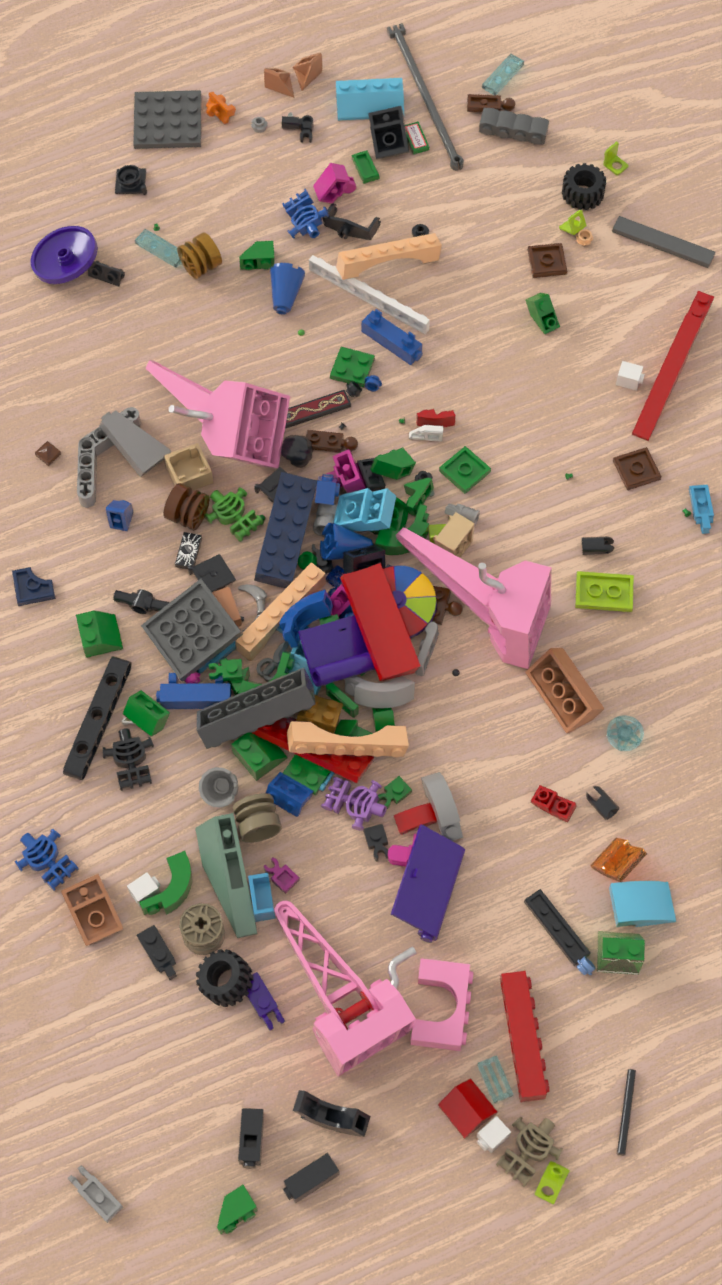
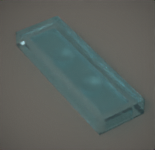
M510 54L482 84V88L493 95H497L522 68L524 61Z
M144 229L135 239V244L175 268L181 263L177 247L151 231Z

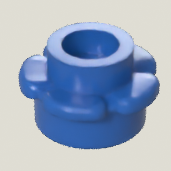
M376 375L365 378V387L369 391H378L379 387L382 386V381Z

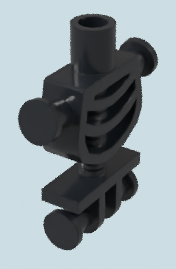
M130 729L119 730L120 741L113 742V748L111 749L103 747V759L113 756L114 762L118 767L129 768L128 770L116 772L120 790L123 791V788L127 787L133 789V784L139 783V787L144 783L150 782L152 784L148 765L136 768L146 758L145 749L154 747L150 736L147 740L141 742L140 737H131Z

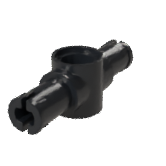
M142 589L137 590L136 593L116 590L113 596L114 602L128 604L134 612L139 614H147L148 611L153 610L160 611L170 603L155 599L152 593Z

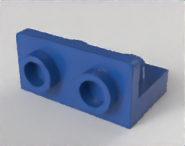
M279 772L268 784L266 794L273 796L275 805L298 817L302 807L312 797L313 790Z

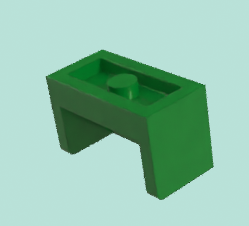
M142 690L128 698L123 711L124 716L151 737L164 729L170 714L169 711Z

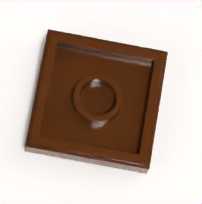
M562 243L528 246L527 251L533 278L567 275L568 271Z
M647 447L613 458V463L627 491L661 480L662 476Z

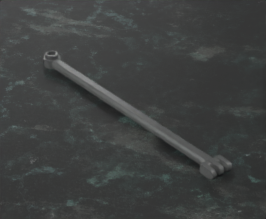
M403 23L399 24V29L397 25H393V31L390 26L387 27L390 39L395 38L451 159V169L458 171L459 162V169L461 170L464 160L457 154L404 39L403 35H406V29Z

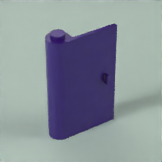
M355 615L298 631L309 672L315 686L320 687L375 670Z
M420 825L390 915L419 929L418 935L421 936L420 939L432 943V941L438 939L465 849L428 827Z

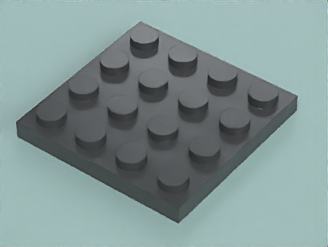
M201 90L135 92L134 149L201 147Z
M199 579L141 625L182 682L243 635L202 579Z

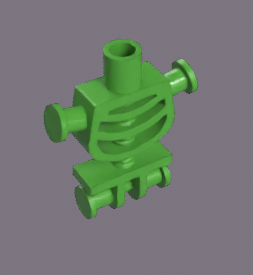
M239 487L236 494L229 492L225 496L218 490H215L210 495V498L215 502L212 506L213 512L210 514L206 513L205 515L210 524L216 518L224 525L236 522L230 527V532L240 542L243 541V537L251 535L250 530L256 531L257 526L264 524L259 515L255 516L254 510H251L242 517L245 511L242 498L247 496V492Z

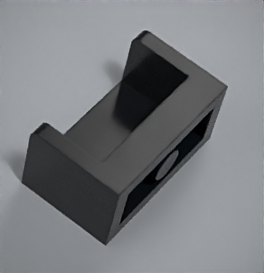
M375 544L343 552L344 574L359 571L381 563L383 569L386 568L385 549Z

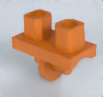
M214 92L209 93V101L206 104L208 116H216L226 124L229 122V118L234 116L236 108L232 104L226 105V99L222 94L217 96Z

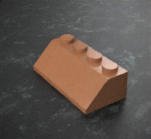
M550 648L525 672L566 733H570L592 721L605 709L563 648Z

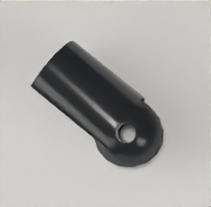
M608 536L582 537V555L609 554L615 548L611 545L614 543V540Z
M593 786L601 796L595 801L586 792V799L605 820H609L618 812L620 807L599 786Z

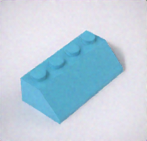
M402 78L336 81L338 121L369 119L368 113L397 106L402 107L404 114Z

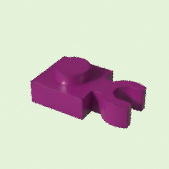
M272 857L271 862L275 866L269 868L267 865H264V870L268 874H273L271 881L286 894L300 880V877L286 864L280 868L278 860Z

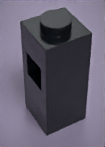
M242 1108L238 1162L240 1165H243V1168L253 1169L256 1168V1165H261L264 1126L263 1109Z
M326 1153L284 1180L285 1188H283V1191L288 1200L293 1198L294 1202L297 1203L339 1176V1170L330 1155Z

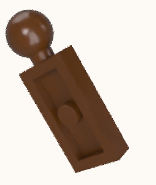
M468 94L467 112H483L484 108H493L501 111V108H504L506 111H512L516 106L515 100L512 98H506L504 101H501V95Z
M307 430L306 437L311 441L313 450L341 453L342 447L350 451H354L358 447V441L355 437L350 436L344 439L343 433Z

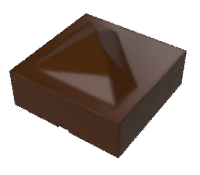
M49 441L44 443L35 452V456L48 466L61 455V451Z

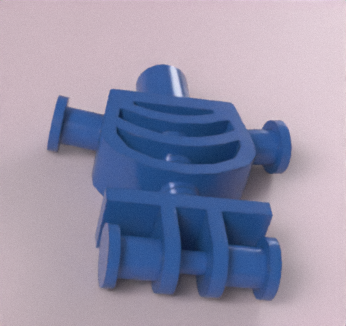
M305 188L304 192L296 194V199L293 200L291 197L289 198L290 201L282 203L285 211L291 218L292 224L295 226L290 231H287L293 239L299 232L302 236L308 233L311 238H316L319 235L317 227L323 223L321 218L329 217L326 207L318 211L314 205H311L314 202Z
M54 829L50 830L51 833L48 837L42 834L37 839L30 833L24 834L20 839L26 847L22 852L24 858L18 862L17 860L15 861L20 871H23L22 868L27 865L34 871H41L49 867L50 869L41 877L55 891V887L60 883H64L63 878L65 876L70 878L73 871L79 870L77 865L72 860L70 861L67 855L55 863L59 852L54 841L60 838L61 835ZM61 870L63 873L58 875L57 873Z

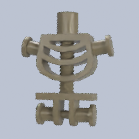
M519 1117L512 1126H516L520 1130L516 1138V1144L521 1155L518 1157L511 1150L507 1149L505 1155L513 1161L510 1163L505 1159V1155H503L496 1164V1166L500 1165L504 1168L506 1174L511 1171L514 1174L512 1179H518L523 1183V1187L526 1186L536 1172L533 1167L526 1163L528 1158L541 1162L547 1158L548 1154H551L558 1161L563 1148L558 1149L552 1146L554 1139L548 1135L555 1127V1124L547 1118H544L537 1127L532 1122L526 1125L522 1121L523 1118ZM526 1132H528L529 1136L532 1138L531 1141L528 1138ZM521 1137L527 1145L526 1148L521 1143ZM533 1151L541 1153L542 1155L539 1156L534 1155L532 1153ZM516 1163L520 1166L518 1171L513 1168ZM523 1170H526V1171H527L529 1174H531L532 1176L529 1175V1177H528V1176H527L526 1174H524L522 1171H523Z

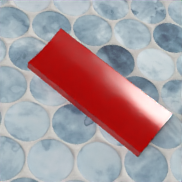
M381 563L359 571L343 574L340 579L379 680L383 681L414 674L421 665Z

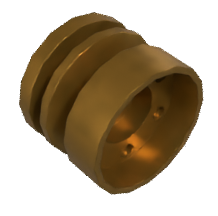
M205 232L195 236L192 239L193 243L187 241L184 245H180L177 248L180 261L194 279L200 278L201 274L205 275L207 268L213 270L222 264V257L217 245Z

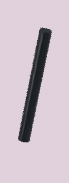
M628 1069L619 1132L617 1154L622 1156L626 1154L636 1070Z

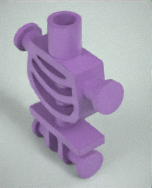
M338 777L333 778L334 783L328 788L331 794L325 795L326 801L321 805L322 808L328 811L333 809L336 814H339L343 803L346 802L347 813L351 819L355 820L352 828L359 831L364 829L362 826L363 821L369 822L372 814L384 817L387 807L377 803L379 797L376 792L382 788L378 782L372 780V785L369 789L364 786H358L350 795H347L351 787L349 781L345 780L344 782ZM352 805H354V813H352Z

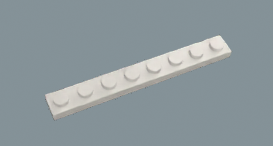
M312 255L309 259V270L419 332L426 335L429 331L430 320L425 315L419 314L410 307L400 304L396 299L373 289L365 282L355 278L342 280L336 266L326 263L322 258Z

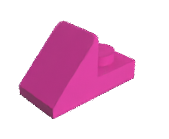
M343 584L330 597L333 603L330 616L338 614L339 617L350 604Z

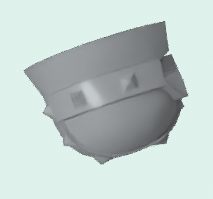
M215 767L209 769L202 775L199 781L200 796L205 803L212 807L221 808L229 805L234 801L238 793L239 787L236 775L225 768Z

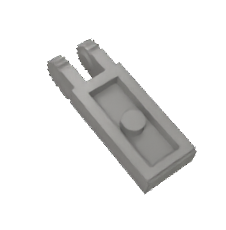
M435 622L428 623L425 628L426 638L425 640L422 639L419 646L420 653L417 658L421 666L416 671V675L424 676L439 636L438 624Z
M80 1165L78 1167L79 1172L88 1180L81 1185L72 1175L68 1179L78 1189V1193L108 1223L123 1206L94 1175L91 1176Z

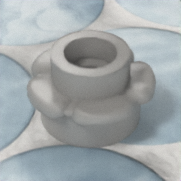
M256 117L252 120L251 127L255 132L261 133L266 130L268 123L265 121V118Z

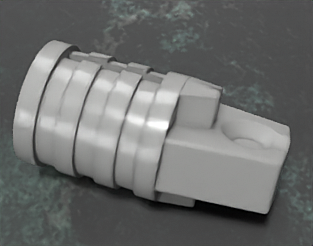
M448 504L445 509V514L453 516L456 512L475 523V525L480 515L479 510L471 509L462 504Z

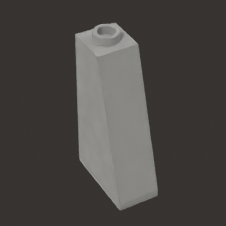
M116 410L113 413L107 412L101 417L102 421L99 426L140 477L162 462L164 455L171 453L169 448Z

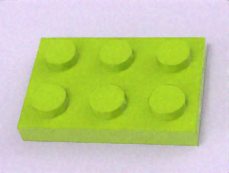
M577 571L575 608L632 612L634 575Z

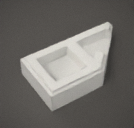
M424 425L410 431L409 439L441 442L443 439V426Z

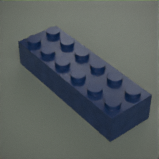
M281 472L254 581L285 589L293 582L317 480Z

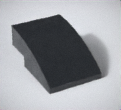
M401 106L368 113L376 160L409 153L404 114Z

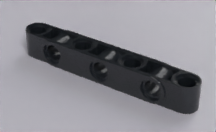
M114 656L111 657L65 762L64 775L84 780L129 676L132 662ZM111 682H116L113 686L108 685ZM98 715L102 716V717H101L100 719H98V720H95V719H94V717H96V716H98ZM81 750H88L85 754H79Z

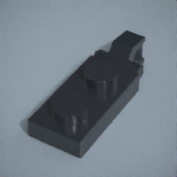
M155 925L137 934L138 940L155 969L159 973L165 971L169 980L176 978V972L172 967L176 964L175 959Z

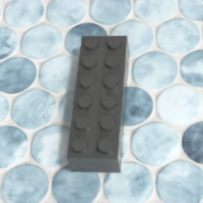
M303 667L197 711V732L206 749L218 747L223 742L235 740L240 735L248 732L252 733L262 726L272 725L279 719L289 718L296 712L310 709L313 705H316L314 686Z

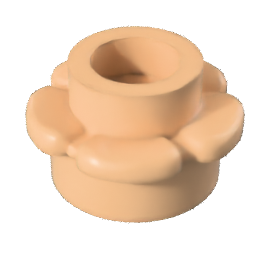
M587 229L579 231L576 235L577 243L587 246L593 241L592 233Z

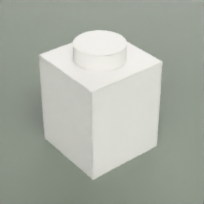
M622 361L616 385L637 391L638 384L642 385L645 374H642L643 366Z
M147 872L127 885V888L141 908L140 901L160 894L158 887L161 885L155 876L150 877Z
M496 1116L478 1132L477 1143L484 1151L488 1150L492 1153L510 1137L511 1131Z

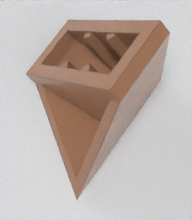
M321 53L303 57L292 67L297 76L301 91L323 71Z
M278 68L264 69L265 88L295 98L290 79L291 73Z

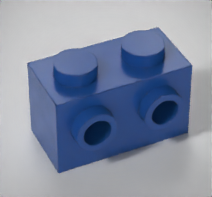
M323 474L322 477H318L315 503L334 505L335 497L339 496L340 483H337V478H333L334 475Z

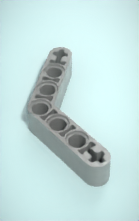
M129 407L120 412V414L135 425L141 426L139 411L136 408ZM100 426L81 438L78 443L77 494L81 506L85 508L92 507L96 502L97 456L114 445Z

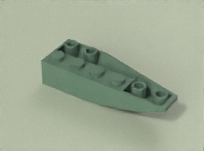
M230 813L212 817L195 828L202 866L236 937L242 938L256 935L257 929L234 814Z

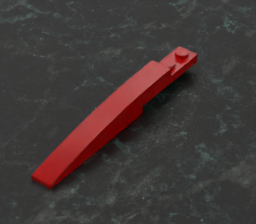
M701 291L697 292L669 349L632 435L649 441L714 301V296Z

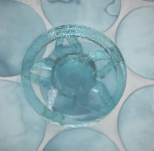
M618 716L608 725V741L619 751L633 750L643 740V727L637 719L631 716ZM624 720H628L633 723L627 725V723ZM616 723L617 729L610 730L612 725ZM638 729L640 731V739L636 734H634L637 732ZM621 740L624 741L623 746L620 745Z

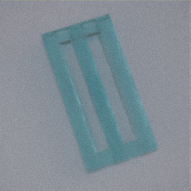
M497 1055L477 1063L493 1104L514 1095ZM492 1062H494L507 1091L506 1093H503L491 1066ZM484 1065H486L488 1068V1071L491 1075V1078L494 1082V1085L497 1089L499 1096L495 1095V1092L483 1067Z

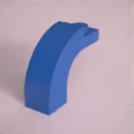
M326 590L313 593L299 600L282 616L279 626L283 631L284 640L289 643L291 648L299 646L300 637L298 631L304 630L306 626L315 620L331 615L333 603Z

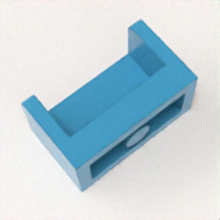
M263 873L248 876L255 922L275 919L269 874Z

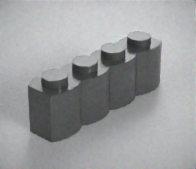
M493 108L483 109L479 124V132L484 135H496L501 138H513L517 141H529L536 145L545 144L549 129L548 119L531 117L526 114H515L510 111H499Z

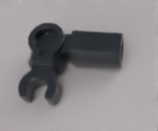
M305 115L302 118L282 116V128H301L300 142H303L304 137L309 138V143L312 142L313 118L311 116Z

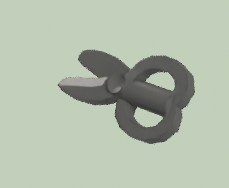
M285 641L280 644L274 653L273 659L265 658L257 664V674L264 677L267 682L274 677L269 675L276 668L278 669L282 653L286 651L289 643ZM266 663H269V665L263 671H261L262 666Z

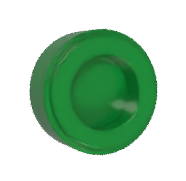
M305 551L299 556L298 566L304 570L310 563L316 566L317 557L315 554Z

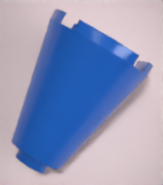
M276 263L270 269L273 309L276 313L285 315L292 309L305 278V270L299 266L298 269L293 268V264Z
M328 523L322 532V535H325L324 541H320V554L326 560L343 559V552L374 544L371 539L336 523Z

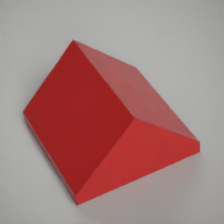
M472 1079L455 1086L438 1104L464 1139L498 1113Z

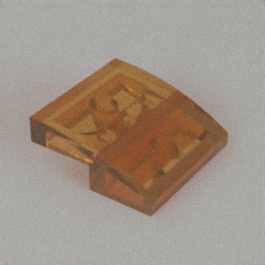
M615 838L590 866L602 875L622 882L647 853L643 848L631 846L628 840Z

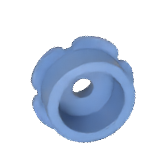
M585 956L581 960H577L579 971L583 975L587 973L592 975V972L596 969L594 964Z

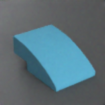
M367 488L339 495L333 523L351 531H374L390 528L396 495L387 488L374 492Z
M629 881L610 884L609 892L616 927L631 925L641 927L676 922L668 882Z

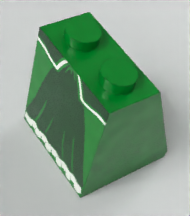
M598 931L597 972L638 975L645 961V940L642 936L634 933Z

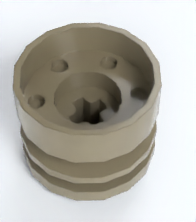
M266 793L254 794L234 804L233 811L236 815V822L240 823L238 828L242 841L247 843L260 842L274 837L282 830L279 816L275 813L276 806L272 795Z
M203 903L195 904L186 909L180 918L179 927L183 941L191 952L197 955H208L221 947L225 938V929L221 914L215 907ZM203 923V929H199L200 924Z

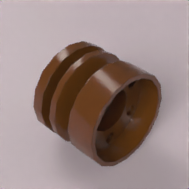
M178 483L173 487L166 500L163 516L165 519L176 524L181 521L183 527L188 526L190 530L195 531L205 518L210 497L205 493L201 494L198 490L192 492V488Z

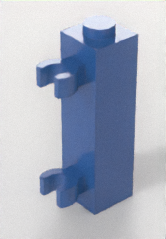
M372 310L361 321V332L409 365H412L422 357V343L415 339L416 335L410 331L407 334L382 317V312L379 310Z
M169 673V684H160V691L156 692V701L160 702V705L165 709H204L231 698L230 683H224L223 676L215 679V683L178 684L177 675Z

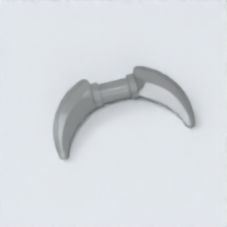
M241 585L238 587L239 590L250 593L256 599L258 609L256 620L265 610L264 602L267 594L258 586Z

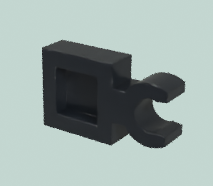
M312 544V552L317 557L316 566L326 574L333 573L332 560L322 558L320 550L315 548V544Z
M383 824L364 828L363 832L368 849H375L373 853L374 860L378 861V853L380 852L384 853L387 859L388 849L384 845H388V840Z

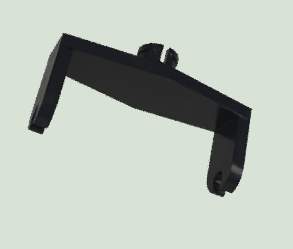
M334 203L327 209L329 217H322L324 226L337 231L342 239L343 237L347 239L350 236L371 241L381 224L379 217H375L368 228L347 219L334 217L337 212V204Z

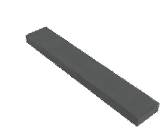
M621 216L618 217L612 229L613 233L709 268L716 253L710 249Z

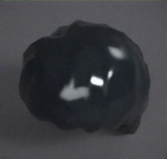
M290 435L284 438L281 455L288 459L295 467H305L312 459L313 448L311 441L303 435Z

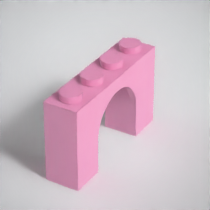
M420 959L418 984L445 988L454 996L457 1008L454 1014L444 1021L433 1022L416 1019L412 1026L411 1045L461 1051V1045H466L467 1032H463L464 1024L468 1025L469 1012H465L466 1004H470L471 992L467 991L468 984H472L473 972L470 971V964Z

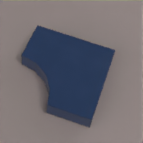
M31 567L12 570L18 606L56 599L52 580L38 578L32 572Z

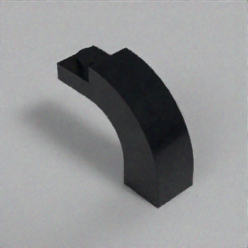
M299 1090L293 1108L294 1112L310 1123L336 1132L365 1137L371 1117L357 1108L337 1106L303 1090Z

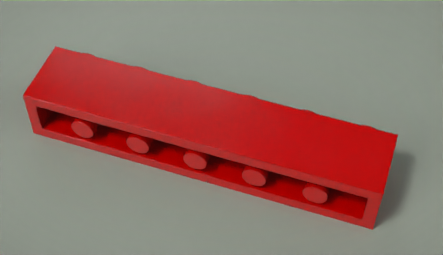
M526 970L502 973L500 984L520 1102L542 1100L546 1098L550 1088L548 1079L544 1080L543 1071H546L545 1059L540 1057L542 1041L541 1038H537L536 1030H539L538 1018L533 1016L535 1000L534 997H530L529 989H532L531 978L527 977Z

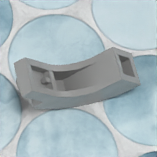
M358 676L345 679V693L353 696L354 702L362 706L392 708L404 705L414 699L415 682L403 676L383 683L369 682Z
M437 772L421 777L425 796L433 807L441 835L451 841L463 838L459 823L461 822L443 775Z

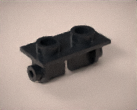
M94 261L88 269V276L120 287V280L125 277V272H123V269L109 267L99 261Z

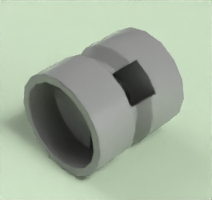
M318 505L313 531L317 535L325 537V535H322V532L328 523L334 522L337 505Z

